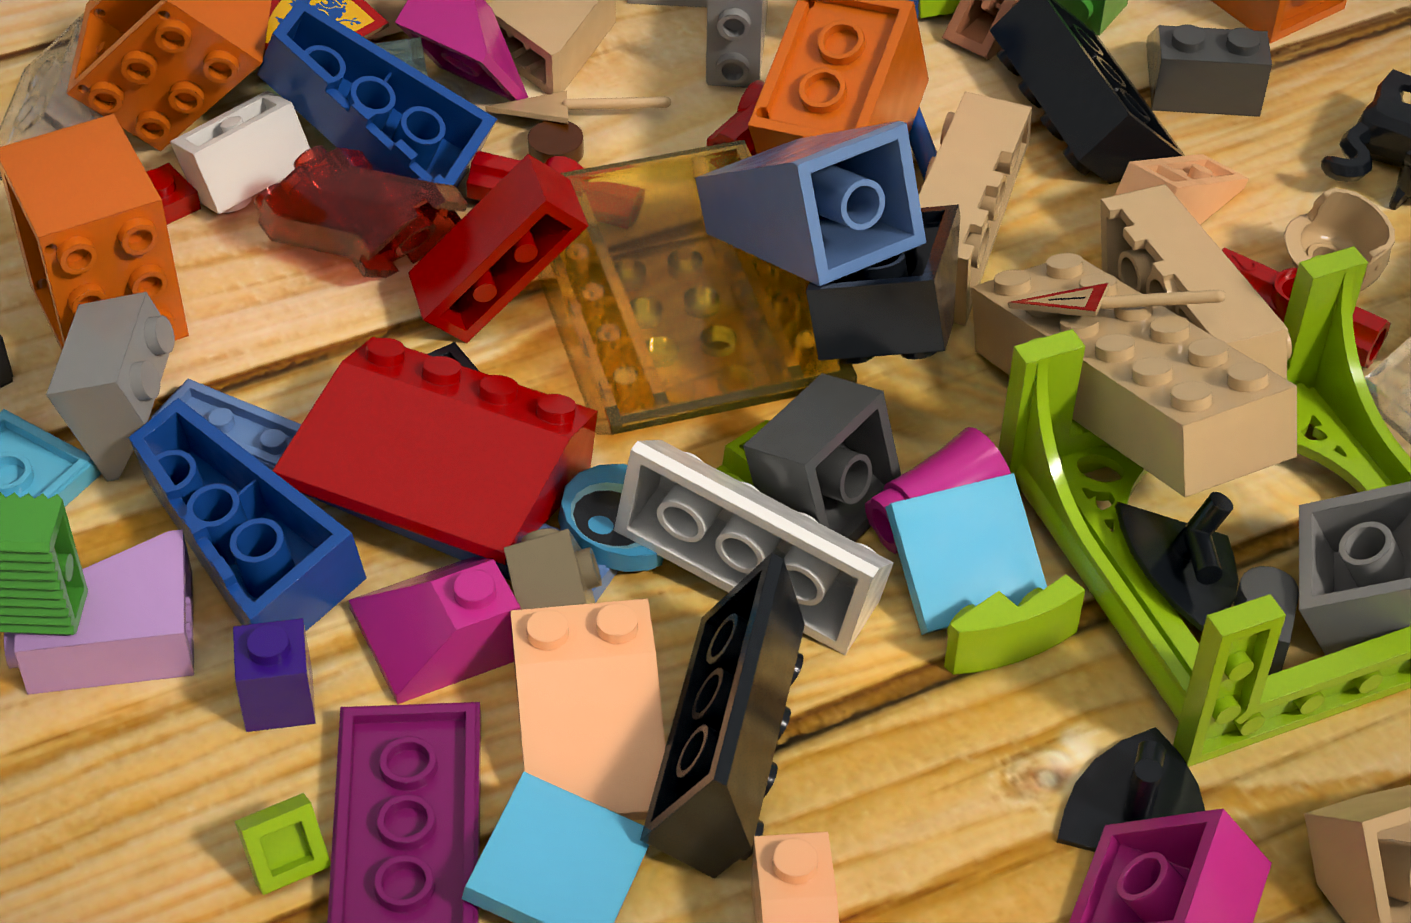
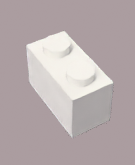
M268 90L170 141L186 180L198 191L200 203L217 214L231 213L246 207L251 202L252 196L269 187L283 186L294 181L299 176L300 170L316 162L292 102Z

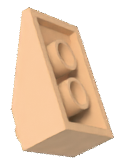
M648 598L511 610L524 772L630 820L646 819L666 748L656 650Z

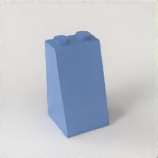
M902 121L795 139L695 177L707 234L818 286L825 285L926 243L907 123Z

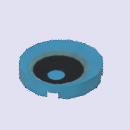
M597 465L579 472L565 486L558 515L560 529H569L582 549L591 547L597 564L606 565V568L622 572L649 571L661 566L664 560L663 557L614 531L627 465Z

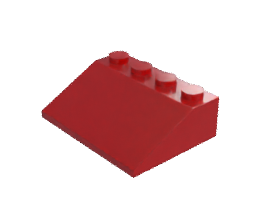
M371 337L341 361L272 471L301 493L470 553L494 559L496 562L505 565L507 561L504 547L521 543V539L525 535L538 530L561 506L565 486L579 472L591 468L598 411L576 404L573 399L565 395L546 394L518 385L514 379L507 376L488 375L461 366L457 360L450 357L431 356L407 348L403 343L392 338Z

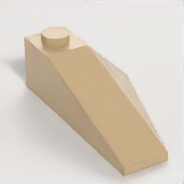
M1411 785L1361 795L1304 813L1317 885L1345 923H1411Z

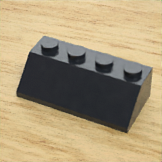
M1019 0L990 29V32L1001 47L996 53L997 57L1009 71L1016 76L1020 75L1023 81L1018 84L1020 91L1037 108H1043L1045 113L1040 117L1041 122L1053 136L1067 143L1068 147L1063 151V154L1081 174L1086 176L1092 171L1107 183L1113 184L1121 182L1129 161L1185 156L1097 34L1056 0Z
M774 553L767 556L701 618L640 839L644 843L712 878H716L739 859L742 861L747 860L753 854L754 836L763 835L764 823L759 820L763 799L771 789L777 775L778 766L772 762L777 741L784 733L790 720L791 709L786 706L790 686L799 675L804 660L803 655L799 653V647L805 622L785 561Z

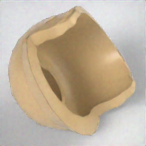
M1332 188L1324 191L1314 201L1313 207L1308 213L1299 215L1289 222L1285 228L1284 240L1287 251L1293 260L1294 268H1298L1299 262L1311 259L1317 255H1325L1354 246L1368 261L1360 291H1363L1378 280L1388 265L1391 248L1395 243V229L1388 217L1372 201L1347 189Z

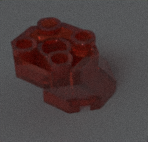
M321 145L304 151L293 164L295 169L284 180L267 187L254 200V206L260 213L258 223L271 241L350 258L363 277L387 278L399 272L393 262L406 255L413 264L420 261L461 220L456 211L465 212L468 205L455 185L374 169L360 150L338 147L327 152Z

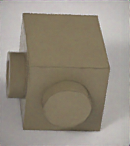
M553 528L536 530L525 535L521 539V543L504 547L514 596L521 610L595 603L592 588L602 586V580L594 552L591 547L581 549L569 529L561 531Z

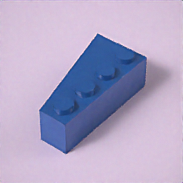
M298 0L272 33L263 62L257 74L282 98L291 101L298 113L428 231H430L470 170L474 156L478 151L482 150L497 121V118L304 0Z
M177 398L128 437L149 486L178 530L183 529L186 542L241 625L303 618L305 631H307L367 579L351 531L181 399Z

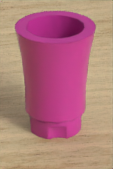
M967 427L929 458L908 472L886 483L884 490L865 503V512L869 524L875 530L880 542L887 550L897 554L898 551L885 509L886 506L894 502L1008 475L1011 472L995 444L978 429Z

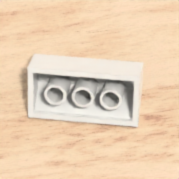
M662 440L637 441L630 451L614 527L615 532L656 552L657 555L728 593L771 553L780 556L785 561L805 622L803 633L846 655L879 603L894 562L877 554L870 547L856 543L818 523L810 515L797 512L761 493L751 484L740 482L704 463L696 455L683 452Z

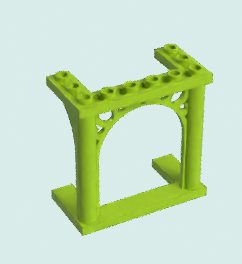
M1352 246L1299 262L1283 323L1288 328L1292 343V354L1290 359L1287 360V380L1297 385V454L1327 467L1347 481L1357 492H1363L1410 482L1411 458L1394 438L1381 417L1368 389L1359 361L1353 329V313L1368 261ZM1070 329L1050 336L1035 338L1029 342L1014 346L998 450L1005 459L1011 474L1014 473L1020 494L1023 493L1178 720L1179 723L1173 746L1183 756L1188 767L1411 688V626L1268 675L1286 614L1271 594L1207 615L1201 640L1198 643L1176 610L1146 578L1131 555L1120 528L1115 505L1117 502L1128 504L1134 488L1148 471L1072 419L1085 352L1084 343L1075 331ZM1309 424L1314 429L1312 436L1319 440H1311L1304 436L1307 433ZM1109 467L1116 471L1121 479L1114 482H1102L1091 479L1084 474ZM1096 500H1109L1111 506L1101 510L1097 506Z

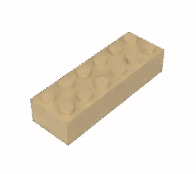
M1073 253L1056 254L1049 257L1044 264L1025 270L1002 271L995 275L994 280L971 287L975 347L978 354L1010 375L1014 346L1029 342L1035 338L1046 337L1073 329L1084 343L1085 352L1072 419L1183 497L1191 496L1297 457V385L1163 306L1100 309L1096 318L1008 308V302L1103 283H1109V290L1106 296L1142 294L1121 282L1115 276L1084 260L1080 255Z

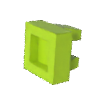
M304 793L234 821L254 881L263 895L331 867V861L312 804Z

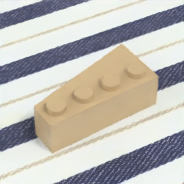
M966 91L956 112L947 113L941 133V146L936 157L930 159L924 184L919 193L921 208L959 204L961 216L953 323L966 326L972 309L971 287L981 283L1029 144L1032 114L1031 106Z
M1166 184L1101 199L1102 270L1115 276L1118 280L1142 294L1204 290L1224 291L1226 297L1220 303L1167 305L1163 307L1186 318L1190 323L1217 339L1225 341L1229 346L1287 379V360L1290 359L1292 354V343L1288 328Z

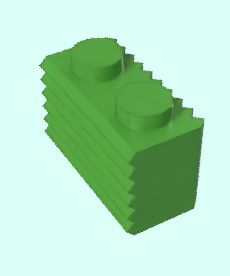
M0 492V632L76 634L88 594V588L63 499L58 494L48 499L44 494L33 498L28 493L20 498L15 492L7 497Z

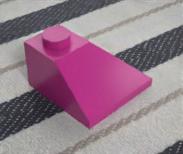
M407 0L395 23L439 68L510 101L528 98L494 12L485 0Z
M470 557L348 600L350 610L397 704L514 662L511 610H521L494 559Z
M1223 808L1105 825L1069 923H1253L1272 863Z

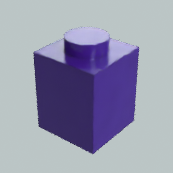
M303 618L233 626L235 683L246 732L316 724L312 666Z

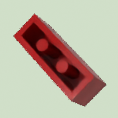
M527 154L408 272L422 319L468 343L589 227L571 180L530 154Z

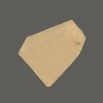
M493 0L487 3L494 12L518 73L546 94L562 92L567 88L616 23V0Z

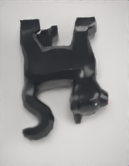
M1393 69L1378 85L1373 101L1363 111L1357 124L1343 135L1339 145L1346 159L1325 156L1321 161V169L1326 176L1336 181L1347 183L1358 181L1372 170V160L1401 167L1397 186L1389 203V207L1396 210L1408 198H1411V104L1405 103L1403 100L1404 92L1411 93V76Z

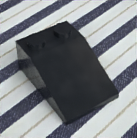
M959 204L921 208L926 237L925 244L822 286L809 282L806 294L819 361L838 359L844 364H859L872 359L874 356L899 354L903 358L915 360L930 357L939 351H945L954 321L961 216Z

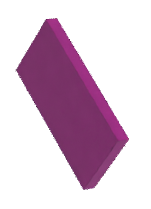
M480 702L340 707L327 923H479V907L461 898L464 888L480 858Z

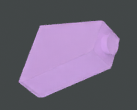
M183 529L165 532L82 569L88 594L76 634L4 632V651L9 669H20L27 695L194 676L192 569Z

